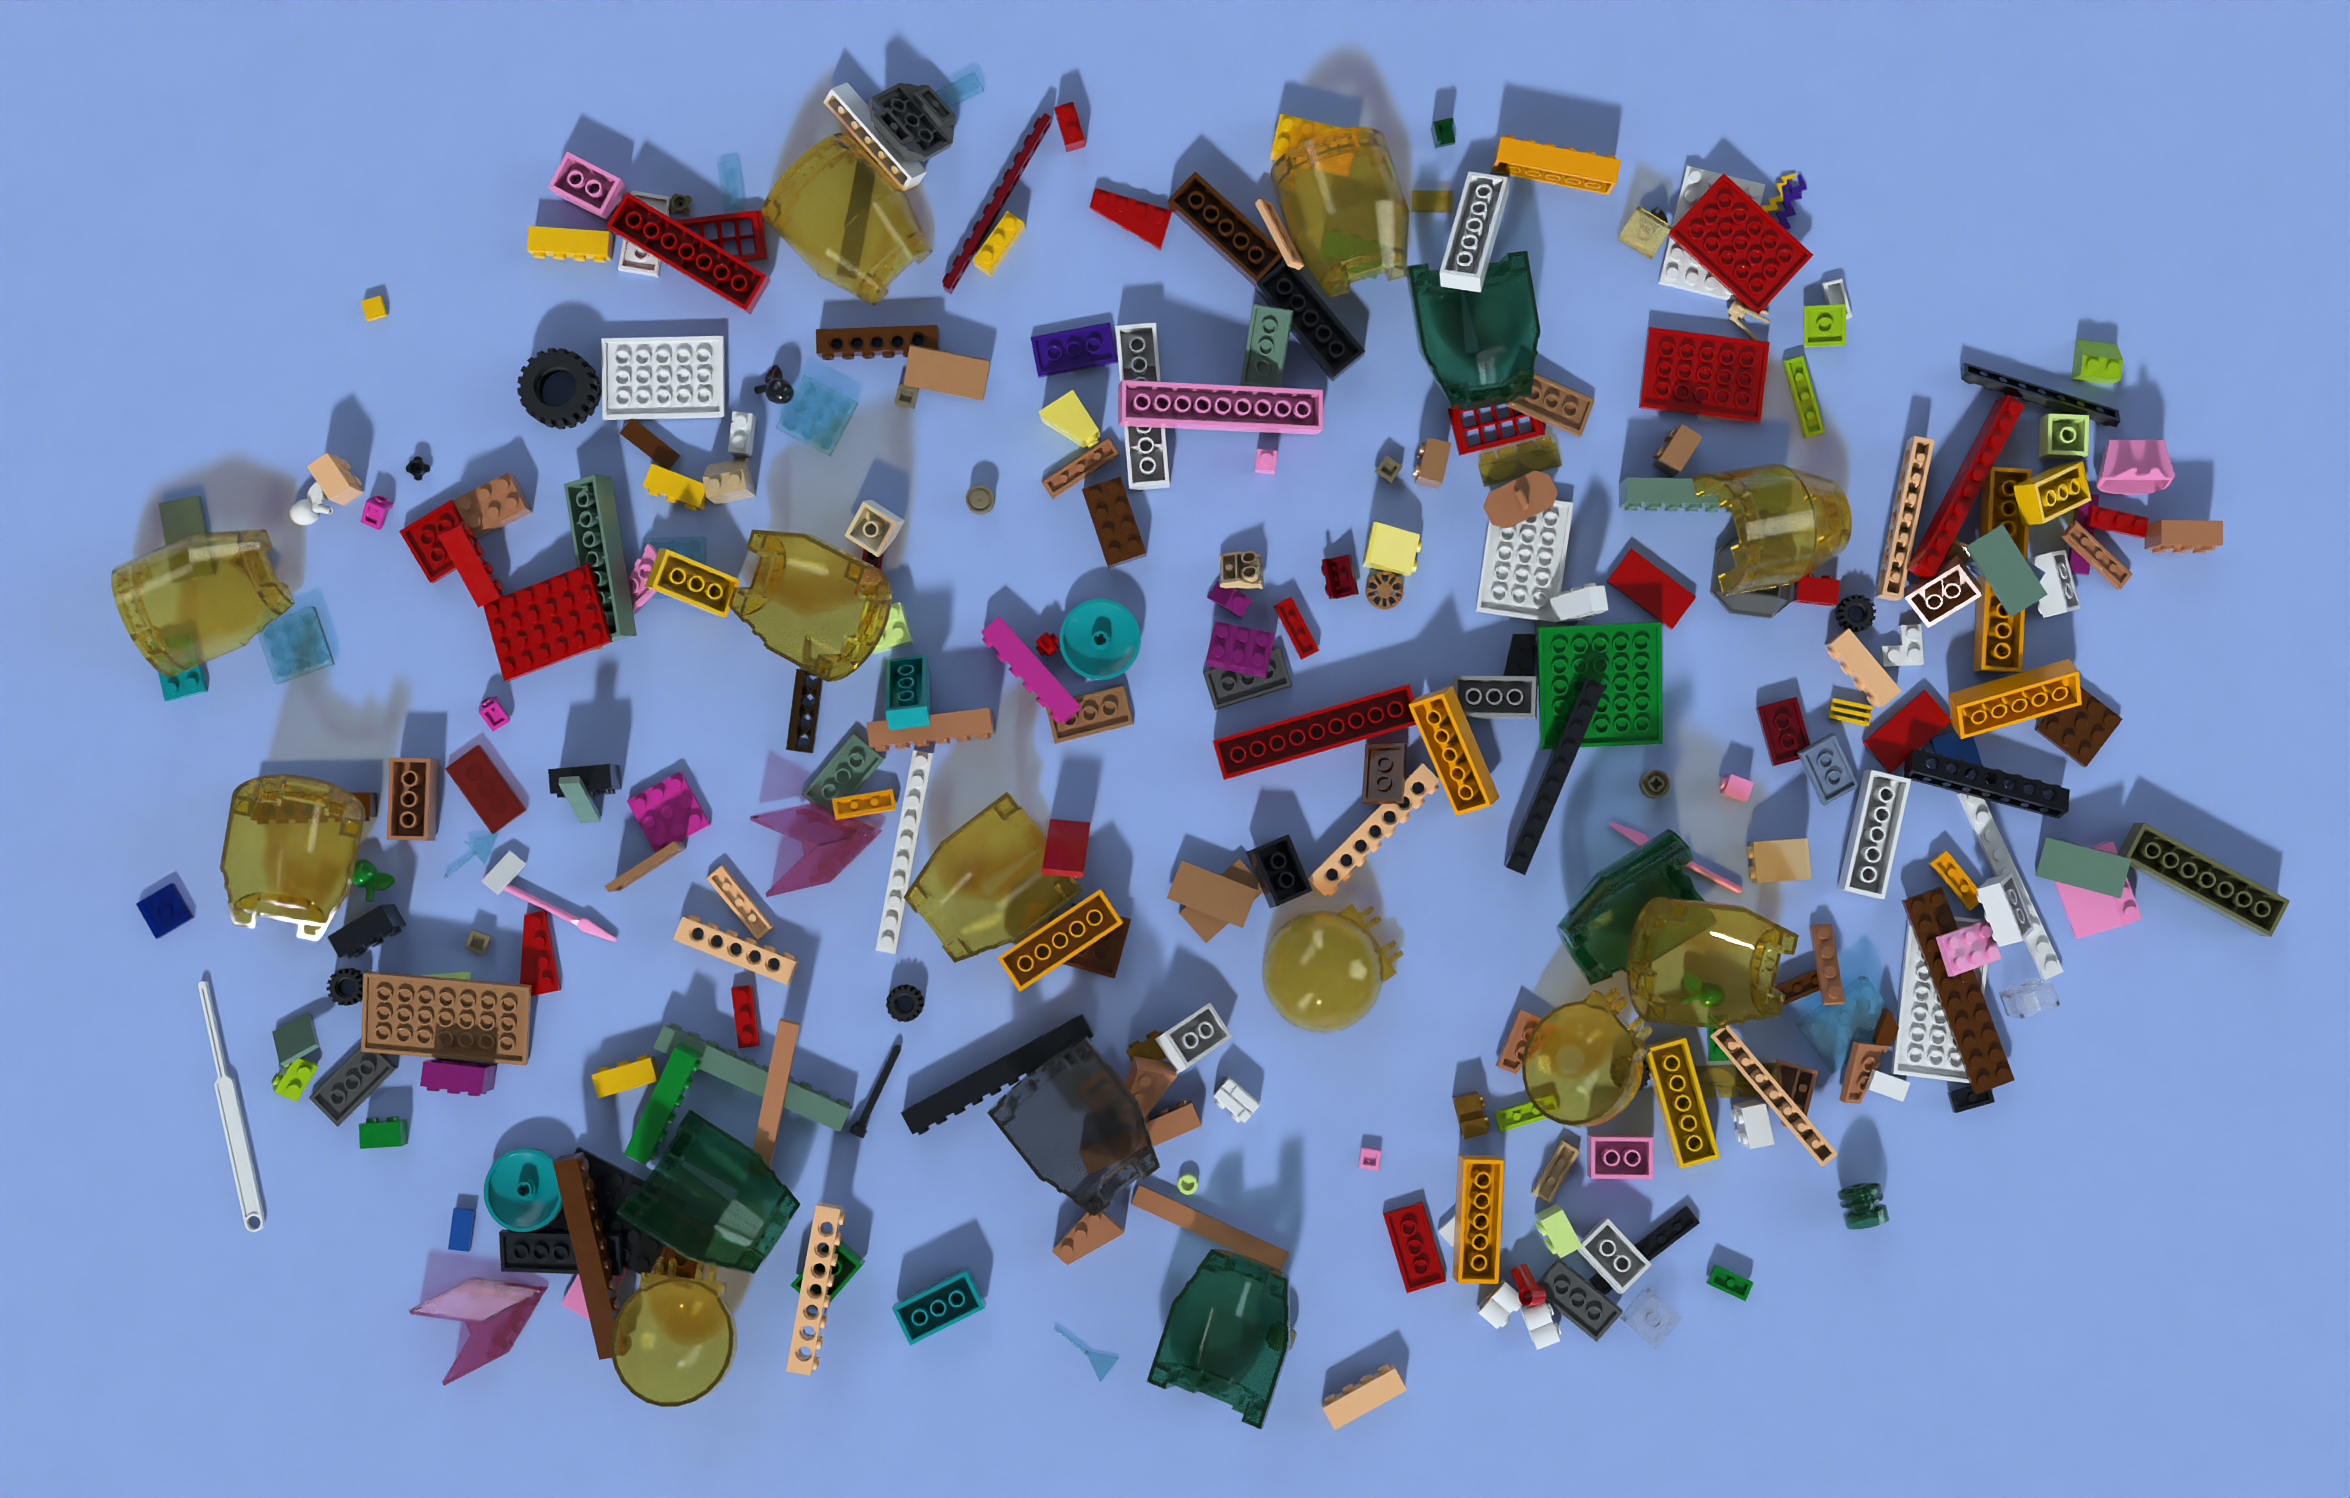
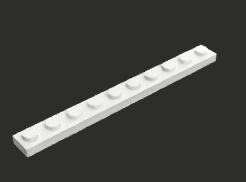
M916 750L912 752L876 951L897 953L933 753Z
M1958 793L1957 796L1994 876L2012 872L2034 928L2024 941L2042 980L2064 972L1985 800Z

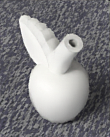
M317 482L310 487L307 499L297 501L290 508V517L294 523L309 525L318 520L320 513L328 515L333 513L332 507L322 505L325 500V493Z

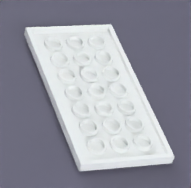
M1953 916L1958 929L1982 921L1980 919ZM1908 919L1896 1021L1899 1029L1894 1040L1891 1073L1970 1083ZM1988 964L1973 969L1983 996L1985 994Z

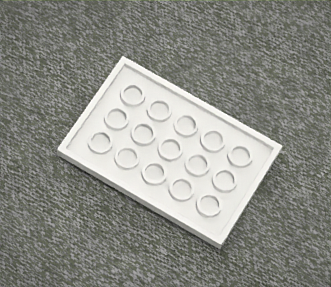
M1686 166L1671 229L1722 174ZM1728 176L1759 206L1761 205L1765 184ZM1669 237L1658 284L1732 302L1737 299Z
M723 336L601 338L602 419L725 418V355Z
M1555 500L1553 507L1508 529L1492 525L1488 519L1475 612L1554 623L1550 598L1557 597L1562 589L1574 503Z

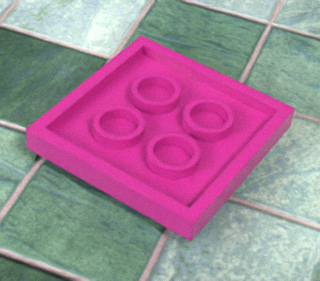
M682 771L627 800L654 853L674 841H682L711 825Z

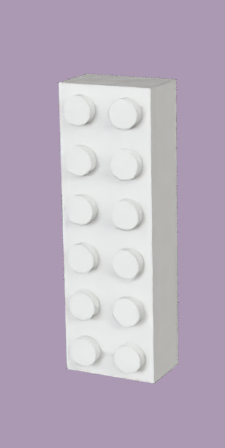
M1468 172L1440 269V283L1442 287L1481 292L1509 194L1508 177Z
M1874 770L1864 771L1838 890L1876 899H1885L1911 779Z

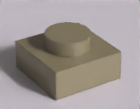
M898 384L894 404L915 409L919 388Z
M1386 455L1374 473L1391 484L1403 466Z
M471 929L464 949L485 956L493 936Z

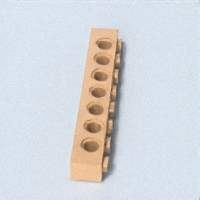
M1913 436L1907 440L1875 593L1877 598L1897 601L1903 597L1908 573L1906 568L1911 558L1935 440Z
M1423 763L1420 764L1405 779L1404 797L1408 799V806L1401 808L1398 804H1380L1308 877V881L1323 896L1327 894L1331 896L1339 888L1337 884L1341 880L1345 882L1353 874L1351 870L1356 865L1360 867L1367 860L1365 856L1370 851L1374 853L1382 845L1380 841L1385 836L1389 838L1396 831L1394 827L1397 823L1403 824L1410 817L1408 812L1413 807L1418 809L1425 802L1422 798L1427 793L1431 795L1438 789L1437 783L1440 780ZM1415 782H1419L1423 786L1420 794H1416L1412 789ZM1386 811H1391L1394 814V820L1391 823L1384 820V813ZM1373 825L1378 826L1380 829V834L1377 837H1372L1369 833V829ZM1358 840H1363L1366 844L1365 849L1361 852L1355 848V843ZM1344 854H1348L1351 857V863L1348 866L1341 864L1340 859ZM1329 869L1336 870L1337 877L1335 880L1330 881L1327 879L1326 872Z
M1726 1022L1710 1034L1715 1043L1821 1167L1838 1155L1836 1150Z
M818 1202L815 1206L787 1362V1372L811 1376L813 1371L818 1369L820 1357H816L817 1350L821 1349L823 1343V1336H820L821 1328H825L827 1321L824 1311L825 1307H829L831 1295L827 1294L829 1287H832L834 1281V1274H831L832 1266H836L838 1259L835 1249L836 1245H840L842 1233H839V1227L844 1224L845 1212H842L843 1206ZM830 1222L833 1230L830 1232L824 1230L823 1223ZM822 1242L828 1244L829 1251H821L819 1244ZM816 1264H823L825 1266V1272H818L816 1270ZM812 1285H820L822 1292L815 1293L812 1290ZM815 1305L818 1308V1313H810L808 1306ZM805 1326H812L814 1334H807L804 1329ZM801 1347H808L811 1354L804 1355L801 1352Z

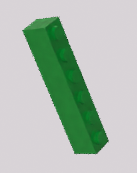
M681 1042L674 1047L624 1152L625 1155L644 1165L650 1160H655L660 1150L657 1148L659 1142L663 1143L668 1134L665 1130L668 1124L671 1125L677 1115L674 1111L676 1107L679 1108L685 1099L683 1093L685 1089L688 1090L693 1082L691 1076L701 1066L702 1061L699 1060L702 1055L701 1052Z

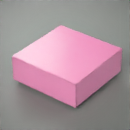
M1361 1146L1358 1168L1379 1171L1382 1150Z

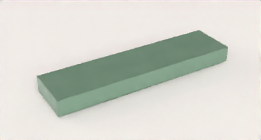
M580 776L560 777L559 786L579 822H600L601 815Z

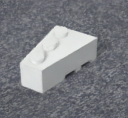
M1596 583L1584 584L1583 587L1571 588L1570 591L1559 592L1557 597L1550 598L1554 623L1587 620L1588 616L1594 617L1595 614L1608 610L1605 586H1596Z

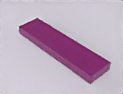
M2090 493L2091 501L2075 508L2073 521H2077L2094 537L2095 528L2087 527L2086 522L2089 506H2098L2100 495ZM2070 546L2068 561L2071 573L2089 575L2090 564Z

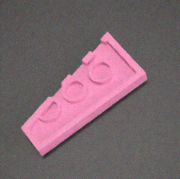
M651 544L646 545L644 554L635 562V568L630 576L627 575L633 614L657 592L644 587L658 553Z

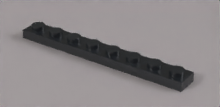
M1963 363L1960 369L1961 380L1968 384H1977L1988 390H1997L2005 395L2009 394L2010 396L2022 398L2026 402H2035L2046 408L2058 409L2065 414L2089 415V420L2097 421L2104 426L2117 428L2120 423L2119 410L1968 363Z

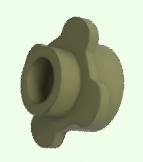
M674 194L672 196V206L670 207L671 212L688 215L692 198L689 195Z

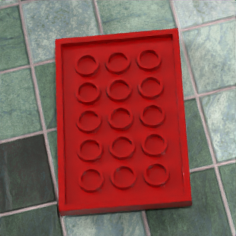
M1724 173L1667 234L1740 302L1757 314L1770 303L1813 256L1807 248Z
M1649 327L1638 408L1759 423L1761 422L1770 342Z
M590 564L582 565L483 605L504 681L509 682L613 642Z

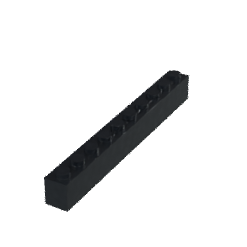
M1583 677L1505 860L1504 866L1523 875L1526 874L1605 689V685Z
M1081 1014L903 1110L901 1114L912 1135L915 1133L921 1135L930 1130L929 1125L933 1123L939 1125L948 1120L946 1116L952 1113L955 1116L966 1110V1105L972 1103L974 1106L984 1100L983 1096L989 1093L991 1096L1002 1091L1001 1086L1007 1083L1011 1086L1019 1082V1077L1025 1073L1028 1077L1038 1071V1066L1044 1064L1046 1067L1056 1061L1055 1057L1061 1054L1063 1057L1074 1052L1073 1047L1079 1044L1083 1047L1091 1043V1038L1094 1037V1034L1084 1015Z

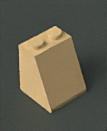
M748 457L707 465L702 478L706 498L714 504L718 505L755 497Z
M1808 838L1749 842L1746 854L1747 858L1750 859L1751 867H1748V875L1752 879V883L1812 879Z

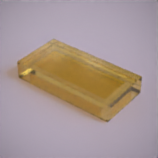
M1412 190L1411 212L1452 213L1453 191Z

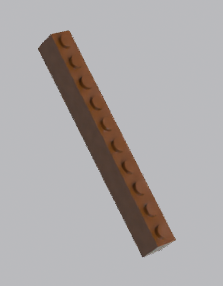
M584 1152L563 1155L553 1162L598 1357L599 1360L620 1357L629 1349L630 1338L626 1335V1321L621 1314L620 1297L616 1293V1279L611 1271L612 1261L607 1254V1240L603 1237V1223L597 1211L598 1201L594 1198L593 1180L589 1177L588 1173L589 1163L584 1156Z

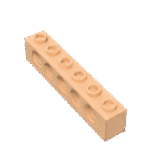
M689 914V917L682 916L673 940L788 985L791 983L799 963L795 959V955L788 952L780 954L776 952L777 948L767 944L764 947L757 944V940L746 937V939L738 937L739 933L727 929L726 932L720 930V925L713 922H708V924L700 922L701 918L692 914ZM698 927L704 931V936L701 939L695 936V930ZM716 935L721 936L723 939L720 947L714 943ZM735 943H739L742 947L740 954H736L733 951ZM754 950L759 951L761 954L758 962L752 959L751 955ZM772 958L779 960L780 966L778 969L771 967L770 962Z

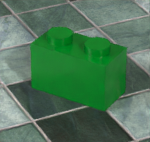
M399 1116L386 1117L385 1121H379V1117L366 1118V1122L359 1124L360 1149L398 1147L408 1144L407 1119L399 1120Z

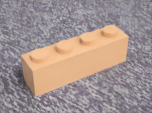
M1849 628L1843 630L1825 645L1829 656L1834 660L1837 659L1841 664V670L1853 678L1856 688L1864 691L1867 695V701L1872 706L1877 708L1883 707L1902 691Z
M1386 1364L1380 1367L1374 1375L1367 1374L1363 1376L1356 1385L1349 1384L1345 1386L1342 1392L1336 1396L1335 1394L1327 1396L1321 1404L1332 1427L1336 1430L1405 1392L1407 1389L1393 1364L1390 1366Z

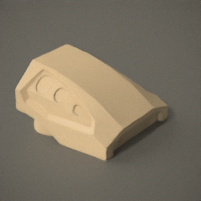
M1253 551L1219 554L1220 587L1263 589V566L1260 554H1256Z

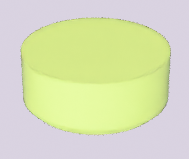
M1185 1173L1179 1177L1178 1189L1180 1192L1190 1195L1197 1190L1198 1180L1193 1174Z

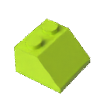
M2077 339L2075 342L2071 380L2109 385L2120 381L2123 358L2118 345Z

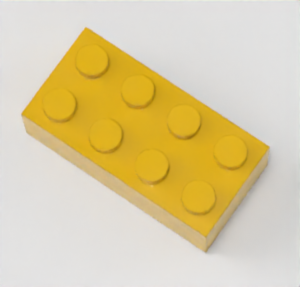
M1280 113L1270 159L1348 178L1359 132Z
M2083 461L2062 463L2013 486L2022 526L2044 524L2091 501Z
M659 548L644 587L718 617L726 618L741 580L668 549Z

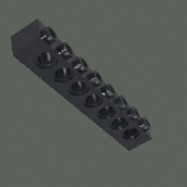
M1913 749L1905 756L1903 777L1912 781L2057 819L2069 811L2070 789L2063 788L2060 785L2047 784L2038 779H2028L2019 774H2009L2000 769L1986 768L1981 764L1967 763L1962 759L1948 758L1943 754L1929 753L1924 749Z

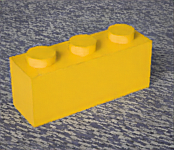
M1007 211L972 259L974 266L991 277L1025 230L1024 222Z
M652 463L642 485L648 489V494L656 497L661 494L666 496L667 501L677 504L678 501L685 504V508L695 512L697 509L703 511L708 499L706 498L704 483Z
M648 1054L636 1057L637 1061L632 1063L624 1060L616 1063L617 1067L609 1069V1065L597 1068V1073L591 1075L597 1098L659 1081L661 1075L655 1056L649 1057Z

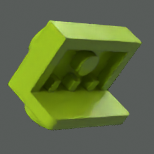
M300 1057L284 1066L280 1073L274 1075L271 1081L273 1091L297 1102L317 1070L318 1064Z

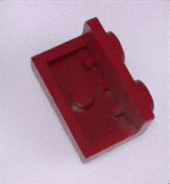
M1351 554L1331 559H1322L1321 571L1323 576H1325V592L1329 599H1341L1359 594Z

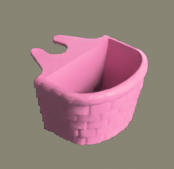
M2109 440L2104 447L2096 487L2101 492L2121 495L2148 494L2166 489L2174 479L2175 472H2173V465H2171V459H2169L2165 440Z

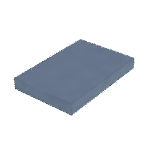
M1830 733L1797 752L1822 805L1825 806L1859 787V783L1835 733Z

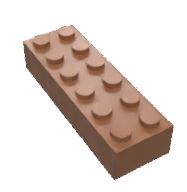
M990 708L930 715L929 726L900 730H889L887 720L866 722L869 747L874 748L878 752L890 751V747L895 746V749H908L910 744L925 747L930 746V742L935 741L938 745L949 744L951 739H956L958 742L971 741L970 737L976 736L979 740L990 739L991 735L995 734L993 711Z

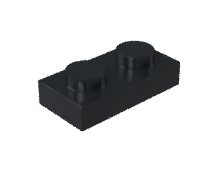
M1969 1086L1947 1092L1954 1113L1995 1102L1991 1089L1974 1094L1972 1087Z

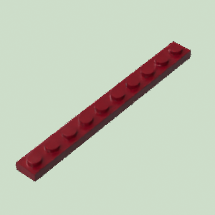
M1044 113L1041 118L1038 117L1033 126L1035 128L1031 135L1028 134L1023 143L1024 148L1021 152L1018 151L1013 159V167L1011 169L1008 168L1005 172L1003 184L995 189L993 201L985 206L983 218L975 223L972 230L974 233L971 238L965 240L962 246L964 250L960 256L957 255L952 263L954 267L951 272L945 274L942 280L944 291L950 294L953 293L1052 124V118L1048 114Z

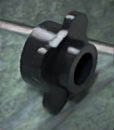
M417 456L406 466V471L412 474L415 480L420 481L422 476L430 471V466L425 464L421 457Z

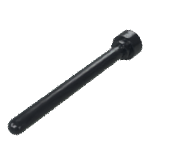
M900 1045L893 1047L859 1121L852 1124L849 1130L850 1133L861 1138L865 1137L868 1131L866 1130V1123L900 1054Z

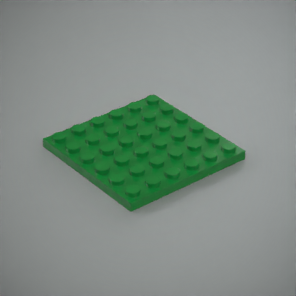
M1661 622L1537 627L1540 749H1553L1583 677L1605 685V689L1580 747L1663 744Z

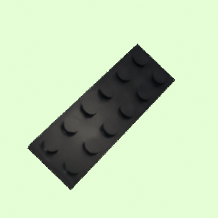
M502 1229L499 1232L501 1272L579 1274L569 1231L534 1230L516 1232ZM603 1233V1237L607 1240V1254L612 1261V1275L621 1276L623 1274L622 1233Z

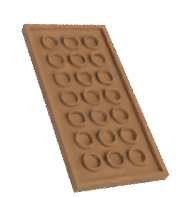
M365 971L363 973L361 1052L526 1066L529 1056L532 985Z

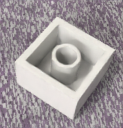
M1757 1099L1733 1103V1109L1730 1110L1733 1122H1736L1737 1130H1735L1737 1142H1740L1741 1145L1749 1149L1774 1145L1766 1103Z

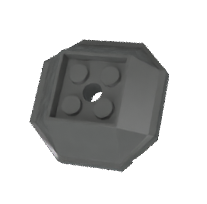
M898 83L871 97L869 109L874 127L904 160L925 162L951 147L956 115L929 85L916 86Z
M1739 533L1714 552L1710 593L1729 614L1770 619L1792 602L1797 561L1780 537ZM1753 570H1756L1760 573L1759 580H1755L1753 578Z

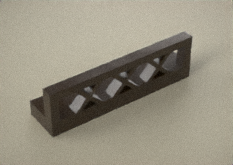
M796 669L786 750L814 753L824 673ZM807 675L818 677V683L812 689L806 684ZM811 694L815 699V705L808 710L804 705V699ZM808 714L813 721L812 725L805 730L801 725V719ZM805 734L810 739L809 749L798 747L799 738Z

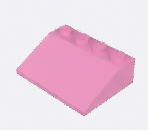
M2103 841L2089 846L2118 854L2113 841ZM2127 877L2121 898L2054 881L2075 939L2142 919Z

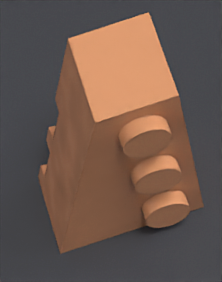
M1134 1056L1116 1107L1121 1122L1140 1125L1177 1077L1176 1071L1170 1062Z
M1776 1059L1778 1084L1807 1117L1818 1070ZM1781 1120L1782 1126L1787 1127L1785 1123Z
M1094 1201L1053 1247L1052 1252L1066 1265H1069L1122 1235L1125 1229Z

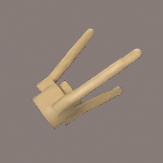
M1738 299L1734 300L1727 311L1731 315L1729 319L1735 322L1752 340L1759 341L1738 317L1742 319L1747 313L1766 323L1770 321L1762 315L1749 310ZM1764 309L1760 312L1765 315L1769 314V312Z

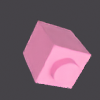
M1257 449L1254 473L1275 475L1277 451Z
M1727 774L1720 781L1719 788L1721 791L1719 794L1741 802H1747L1754 782L1733 774Z

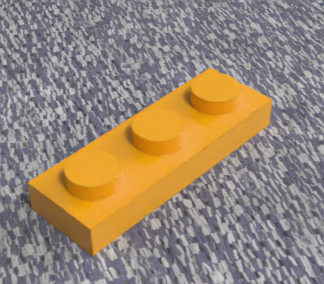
M893 789L832 799L835 820L896 810Z
M1944 850L1929 862V865L1967 911H1971L1980 903L1976 895L1977 887L1947 850Z

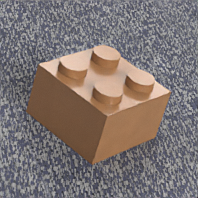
M1681 424L1678 428L1674 427L1663 440L1666 444H1663L1661 448L1659 447L1653 455L1655 461L1652 465L1673 478L1681 472L1703 437L1684 424Z
M1427 438L1424 443L1421 442L1417 453V458H1420V461L1415 465L1412 477L1416 478L1414 484L1436 489L1440 487L1443 483L1451 448L1450 442Z

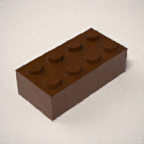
M1121 477L1082 489L1108 569L1146 557V551Z

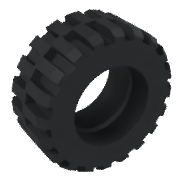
M548 348L547 353L540 351L535 359L531 356L527 360L529 365L527 367L523 366L521 369L523 376H518L517 381L521 385V387L517 388L518 395L521 396L520 402L526 408L527 413L540 423L558 429H565V426L573 428L576 427L577 422L583 424L587 421L585 417L588 414L590 416L593 415L595 412L592 410L593 406H598L599 404L597 395H601V389L598 387L600 381L595 375L596 371L577 353L569 352L564 348H559V350ZM567 371L576 380V390L573 397L561 406L554 407L548 405L543 398V386L546 380L556 372Z

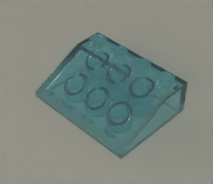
M1859 976L1843 988L1844 1004H1821L1796 1023V1026L1832 1074L1848 1063L1853 1041L1873 1043L1872 1038L1883 1008L1888 1009L1880 993L1868 977Z

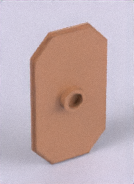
M1534 470L1489 492L1483 508L1492 525L1508 529L1553 507L1558 491L1549 474Z

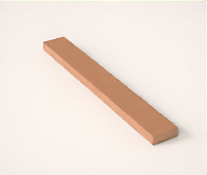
M780 1018L778 1022L749 1172L769 1176L801 1023Z
M1140 1184L1132 1199L1131 1204L1280 1272L1289 1254L1288 1251Z

